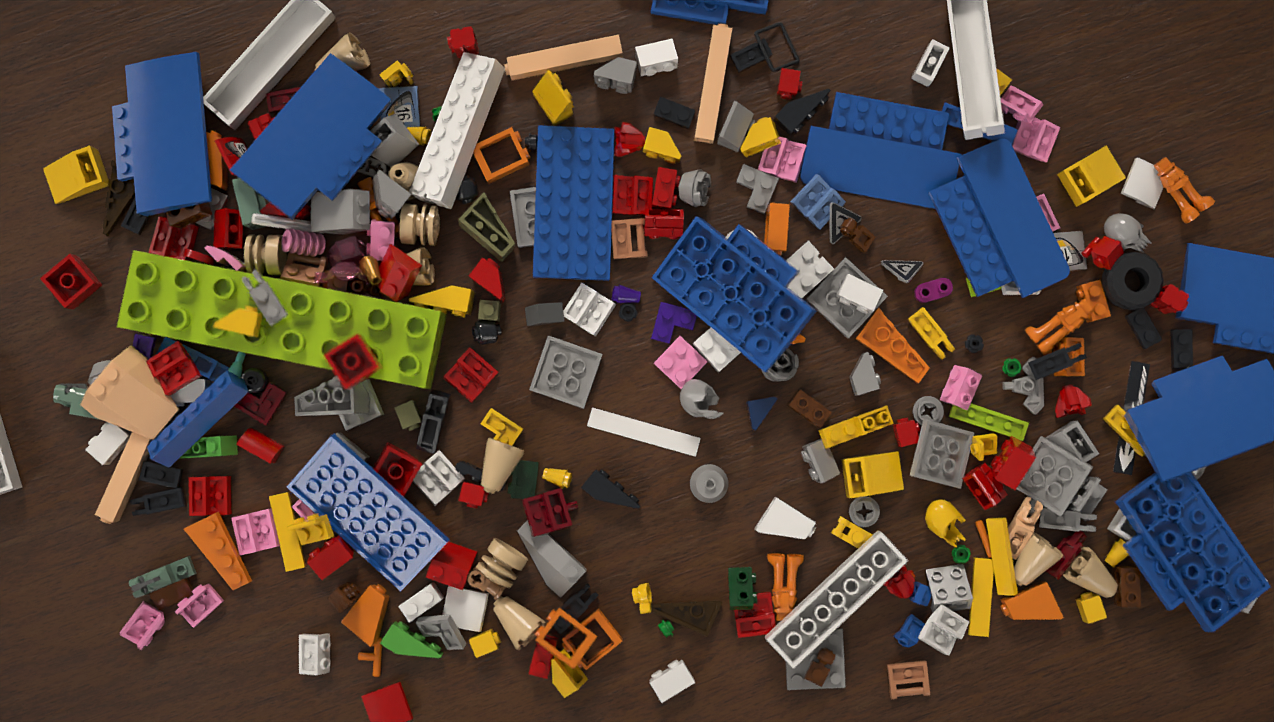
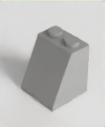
M341 190L333 201L321 192H316L312 196L311 232L346 235L370 230L369 191Z

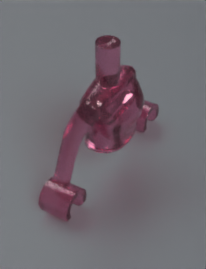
M339 262L330 269L328 274L325 272L315 273V284H326V281L333 279L334 275L340 280H353L357 275L360 280L366 281V284L371 283L362 270L352 262Z

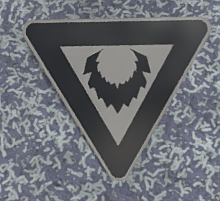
M831 202L830 243L834 244L843 236L840 232V226L844 220L852 218L858 223L861 220V216Z
M882 260L881 265L897 276L898 280L909 283L922 268L923 262Z

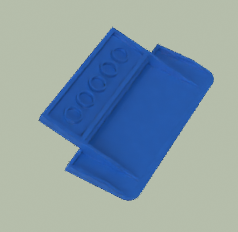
M836 92L829 129L810 126L800 178L804 184H807L817 174L832 189L936 209L928 192L956 180L959 168L957 157L962 154L942 150L949 117L947 112Z
M1007 139L996 140L957 157L965 176L928 192L977 297L1014 281L1021 297L1024 298L1068 277L1070 273L1068 263L1012 144Z

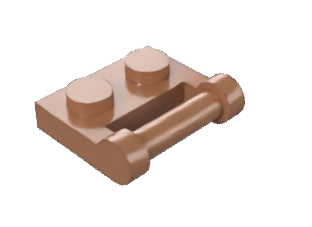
M644 218L612 221L611 232L614 260L648 257V251L645 250ZM630 226H636L638 251H632Z
M289 252L281 274V280L320 287L324 271H326L328 265V258L311 257L302 254L298 255L296 252L294 254ZM295 261L304 262V263H309V264H314V265H319V267H318V268H315V267H310V266L295 264Z
M927 661L887 664L891 700L911 695L923 694V696H930ZM922 682V687L896 688V684Z

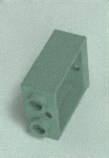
M240 178L233 179L232 182L242 224L252 230L267 227L251 222L253 214H262L260 210L266 206L265 198Z

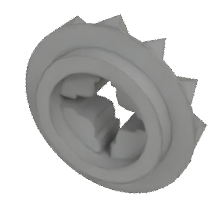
M932 396L919 398L914 403L912 411L914 419L920 425H922L923 419L939 423L944 414L941 402ZM924 405L927 408L935 407L930 412L931 417H929L928 415L921 416V414H923V412L925 411Z
M862 496L854 499L850 504L848 513L856 525L869 527L878 520L880 509L874 499ZM863 503L865 509L872 510V512L866 513L865 520L862 514L856 513V511L862 510Z

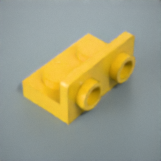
M398 60L379 74L388 87H396L402 82L401 78L403 77L411 85L414 83L411 79L413 74L405 63L401 65Z
M316 513L308 516L306 520L304 517L293 520L294 524L287 526L288 530L296 529L301 545L334 537L327 514L319 516Z

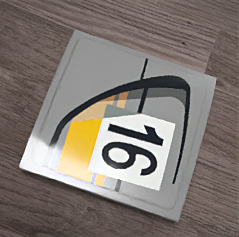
M1083 231L1053 233L1070 271L1087 269L1086 258L1081 254L1085 249Z

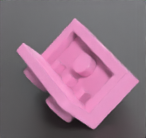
M1012 85L1000 98L1003 113L1007 114L1009 112L1013 114L1012 116L1020 122L1024 120L1029 124L1043 106L1040 100Z
M371 220L370 230H367V236H371V243H367V255L373 256L377 261L383 260L389 245H394L395 222Z
M954 365L940 400L968 410L982 375L969 368Z
M200 584L192 591L193 596L189 599L187 597L184 598L177 605L179 608L175 613L177 615L181 614L193 628L224 602L210 584L204 586Z
M143 601L120 631V635L137 644V648L142 650L144 646L150 644L154 632L162 628L165 622L163 612Z

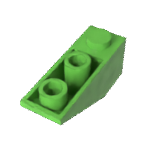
M237 436L200 438L180 458L238 455Z
M395 621L380 642L381 645L400 655L441 658L444 654L440 646L433 642L431 644L428 643L422 634L418 632L413 633L409 630V626L401 621L399 623Z

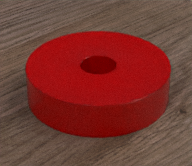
M187 248L185 249L183 256L214 266L215 259L213 257Z

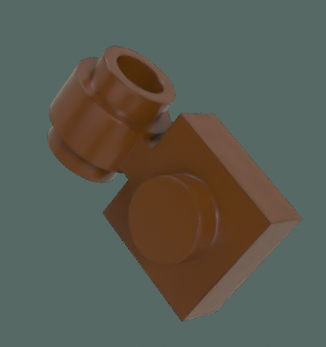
M847 218L841 224L840 232L847 237L852 235L849 241L861 252H867L875 236L863 225L857 227L858 223L854 219Z
M820 648L816 656L819 662L811 661L804 679L822 687L830 672V668L825 665H831L836 656L833 654V651L828 648Z

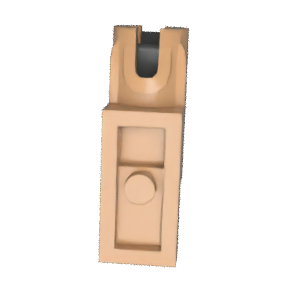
M1031 497L1024 499L1008 527L1012 558L1017 560L1033 535L1034 525L1043 510L1041 502L1035 501Z

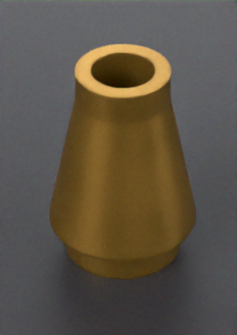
M373 256L363 257L360 260V270L370 280L371 284H379L382 278L377 259Z

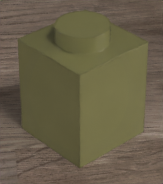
M480 300L478 319L500 322L501 303L499 301Z
M414 400L395 407L403 429L408 428L409 431L420 427L419 424L422 423V417Z

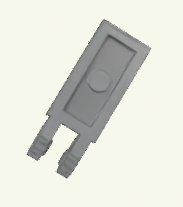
M256 269L252 273L260 283L258 287L254 288L252 282L246 276L242 280L268 323L273 326L288 316V313L268 282L263 279Z
M1043 508L1040 513L1039 527L1078 532L1080 530L1096 532V527L1080 525V519L1094 520L1097 519V515L1066 510L1062 516H1059L1048 508Z

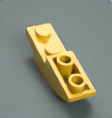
M884 406L818 431L826 449L894 423L888 406Z

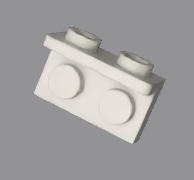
M330 634L299 635V674L321 675L330 672Z

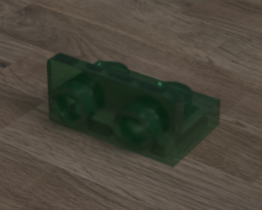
M525 460L518 462L510 474L513 475L512 483L509 482L508 494H511L510 498L526 499L535 496L539 462Z

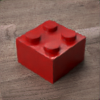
M73 254L67 255L40 278L62 306L72 310L102 286L101 282L80 257Z
M358 333L323 355L343 387L348 390L383 368L364 337Z
M1011 436L1009 440L1006 439L1002 444V451L999 456L996 455L992 460L991 468L995 480L1016 490L1036 459V456L1030 445Z

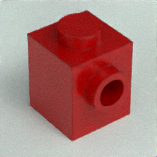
M782 68L776 95H781L783 99L795 98L797 92L800 93L802 88V81H799L801 71Z
M908 417L898 419L897 424L892 425L898 447L918 443L920 428L914 420H908Z
M464 481L459 501L466 502L467 507L477 509L484 502L487 503L489 492L484 491V486Z

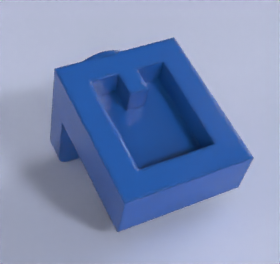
M916 581L914 592L909 599L917 604L928 606L931 599L929 586Z
M911 614L904 622L900 631L894 634V638L902 646L910 648L917 644L918 637L925 624Z

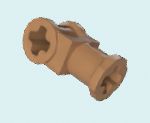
M476 566L472 568L468 576V582L472 587H477L483 592L487 591L494 596L495 600L500 597L506 588L488 579ZM477 574L481 575L478 579L474 578Z

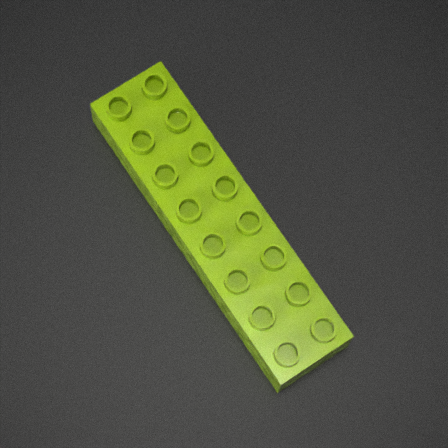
M133 250L117 327L330 370L332 368L323 355L358 333L364 337L383 367L370 376L371 378L426 389L432 388L446 320V314L441 311L262 276L274 291L288 316L271 326L263 315L258 337L214 327V323L238 308L245 309L246 306L257 308V312L263 314L242 280L246 276L250 279L254 288L258 287L260 283L253 274Z

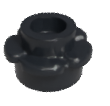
M529 133V137H525V147L529 148L530 152L537 150L538 136Z
M632 303L622 304L619 311L620 318L627 322L632 321L637 316L636 306Z
M974 334L969 335L965 341L966 349L971 353L981 351L984 347L982 337L979 335L975 336Z

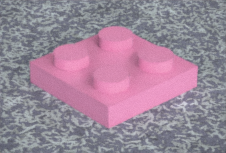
M679 336L654 364L682 389L685 383L691 380L708 361Z

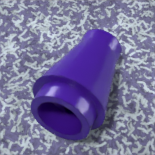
M620 284L613 287L612 301H616V303H639L640 291Z

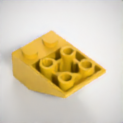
M548 70L532 92L553 126H557L573 115L572 108L574 106L568 90L565 89L563 91L562 82L556 73L552 74Z
M1107 145L1057 174L1076 207L1126 178Z
M92 146L73 151L43 168L56 205L108 186L109 180L98 149Z
M449 286L412 297L409 301L417 307L427 309L430 307L444 314H447V311H451L454 316L465 318L466 314L471 315L475 292L467 288Z
M899 451L841 459L846 496L848 498L904 490Z

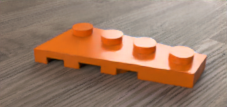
M879 307L855 338L917 384L930 369Z
M219 512L184 528L185 532L232 590L252 581Z

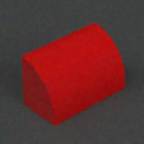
M253 428L247 429L236 444L268 463H276L285 447Z

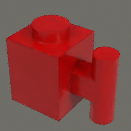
M1104 236L1102 239L1095 237L1081 254L1085 258L1092 254L1093 262L1096 266L1111 270L1117 259L1124 252L1120 241Z

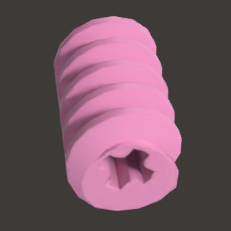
M287 229L283 233L281 247L283 252L289 251L292 254L296 252L298 255L303 253L305 256L310 254L311 257H315L317 254L321 255L324 252L326 243L324 235L320 233Z

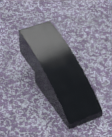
M434 389L429 393L416 449L435 454L451 394Z

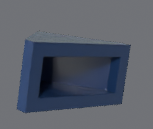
M776 397L746 402L751 429L757 430L777 401Z

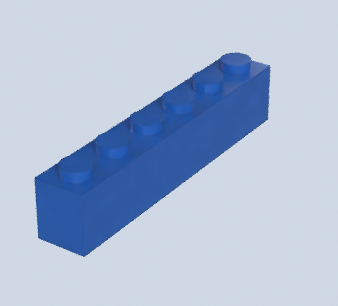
M228 370L219 376L161 434L150 442L147 448L151 460L168 468L173 465L249 392L244 379Z

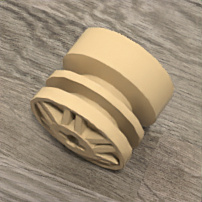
M404 203L400 216L401 243L415 245L418 236H420L422 245H426L428 239L429 245L435 246L440 231L438 207L432 205L429 212L428 205H424L421 213H419L417 204Z
M254 234L247 236L244 247V262L247 273L253 274L252 272L257 269L263 275L266 269L269 275L282 274L287 261V252H283L281 247L283 235H268L266 241L264 236L260 234L257 237Z
M494 538L487 549L493 557L483 555L482 560L487 564L479 562L476 567L491 581L510 588L513 582L509 578L514 580L517 578L512 568L521 571L528 558L507 543Z

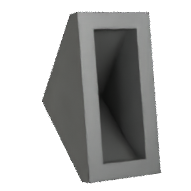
M562 302L535 304L525 307L527 326L565 322Z

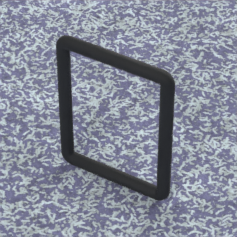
M778 22L755 31V38L772 72H777L782 68L799 63L800 59L783 23ZM780 26L796 60L774 68L758 34Z

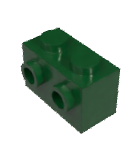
M752 567L728 568L730 610L753 609L754 604H757V592H753V584H756V573H752Z

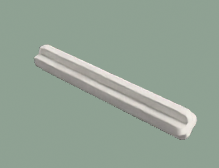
M263 214L252 215L251 222L253 224L311 232V221L291 220L290 218Z

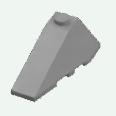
M337 376L328 382L321 383L320 386L314 389H309L294 397L295 416L370 413L369 393L362 383L348 390L343 387Z
M528 520L517 531L546 585L560 598L586 572L587 569L549 533L532 537Z

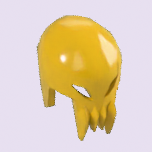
M946 500L933 501L926 510L925 520L928 528L954 547H957L955 543L959 542V539L966 541L955 527L956 519L961 523L966 521L960 512Z

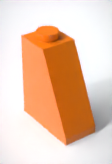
M214 131L206 132L211 185L227 190V165L215 143V140L221 138L222 135Z
M1042 580L1018 591V594L1015 596L1009 595L1000 599L1003 604L1000 606L1003 614L1013 620L1064 618L1048 583Z
M379 584L377 586L370 585L341 621L370 647L375 646L378 642L390 597L386 594L387 590Z

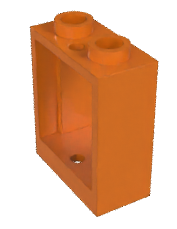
M512 127L477 143L473 154L488 184L530 165L528 159L531 157L526 148L522 149L519 143L522 142L518 131L514 132ZM511 136L521 160L491 173L481 150Z
M770 203L766 209L764 244L778 255H783L787 251L790 204Z
M558 608L557 611L553 609L546 618L549 621L546 626L543 627L541 625L534 634L537 636L535 642L571 669H574L597 636L562 609ZM559 616L586 635L570 659L543 640Z
M599 608L580 624L585 627L596 619L612 641L589 660L584 656L581 658L577 665L580 668L584 667L585 670L623 641V638ZM573 628L562 637V646L568 653L572 652L574 654L577 650L576 645L570 639L579 632L577 628Z

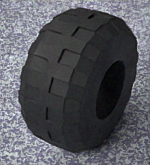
M1139 252L1124 253L1117 259L1111 270L1105 269L1102 275V287L1105 296L1112 304L1125 310L1141 309L1152 304L1159 296L1164 284L1163 273L1158 263L1149 255ZM1129 270L1135 272L1140 279V286L1136 292L1131 291L1125 284V275Z

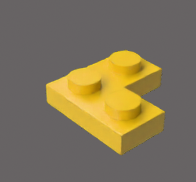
M493 408L489 410L481 422V425L496 434L495 440L513 446L523 431V428Z

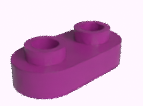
M939 278L918 285L914 290V296L917 301L926 303L948 296L953 290V285L949 279ZM941 284H945V285H946V290H945V291L941 290V288H940V285H941ZM923 289H926L928 291L927 296H924L922 294Z

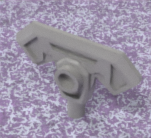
M1031 357L1022 367L1027 374L1026 377L1014 379L1012 382H1003L1002 385L1003 390H1012L1015 393L1028 395L1023 405L1032 414H1037L1044 407L1043 378L1035 380L1028 362L1035 360V357Z

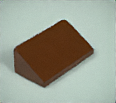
M189 578L182 579L149 593L158 610L178 603L186 597L190 598L194 594L192 593L193 588Z

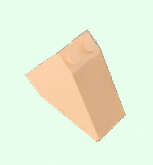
M132 345L107 365L86 390L81 402V406L95 418L153 440L179 411L172 397L165 395L159 380L153 377L146 362L148 359Z

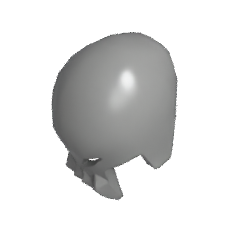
M1118 213L1106 219L1104 224L1106 237L1120 241L1123 251L1125 248H1132L1144 253L1142 249H1146L1147 243L1151 244L1150 240L1142 233L1143 225L1132 216Z
M691 379L685 383L680 392V402L688 414L708 419H715L723 415L722 412L708 410L709 406L717 405L719 397L711 386L698 379Z

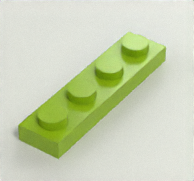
M970 404L968 410L952 405L949 413L951 418L1008 437L1013 436L1020 441L1024 440L1029 425L1028 422L974 404Z

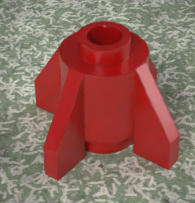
M622 122L621 127L614 128L616 135L614 156L622 157L629 153L640 151L644 147L645 136L632 124Z
M1074 385L1062 387V390L1059 391L1055 408L1056 417L1061 418L1067 414L1076 413L1086 414L1085 408L1092 406L1091 399L1078 387H1074Z
M904 564L883 585L887 587L891 594L898 598H909L915 589V575L912 570L907 571Z

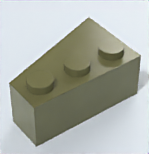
M483 192L458 219L459 226L500 262H503L514 250L515 242L501 222L485 192Z

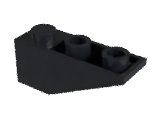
M826 89L788 102L774 117L773 121L789 136L793 132L797 134L804 126L802 122L806 118L810 120L817 112L815 108L819 104L823 106L828 101L829 97L827 95L831 90Z
M596 469L581 487L596 500L637 509L641 507L638 504L640 500L632 493L628 496L623 491L625 488L617 481L615 483L611 482L608 479L610 475L603 469L600 471Z

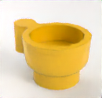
M649 583L640 584L637 588L632 589L634 603L640 604L641 614L651 613L652 594Z

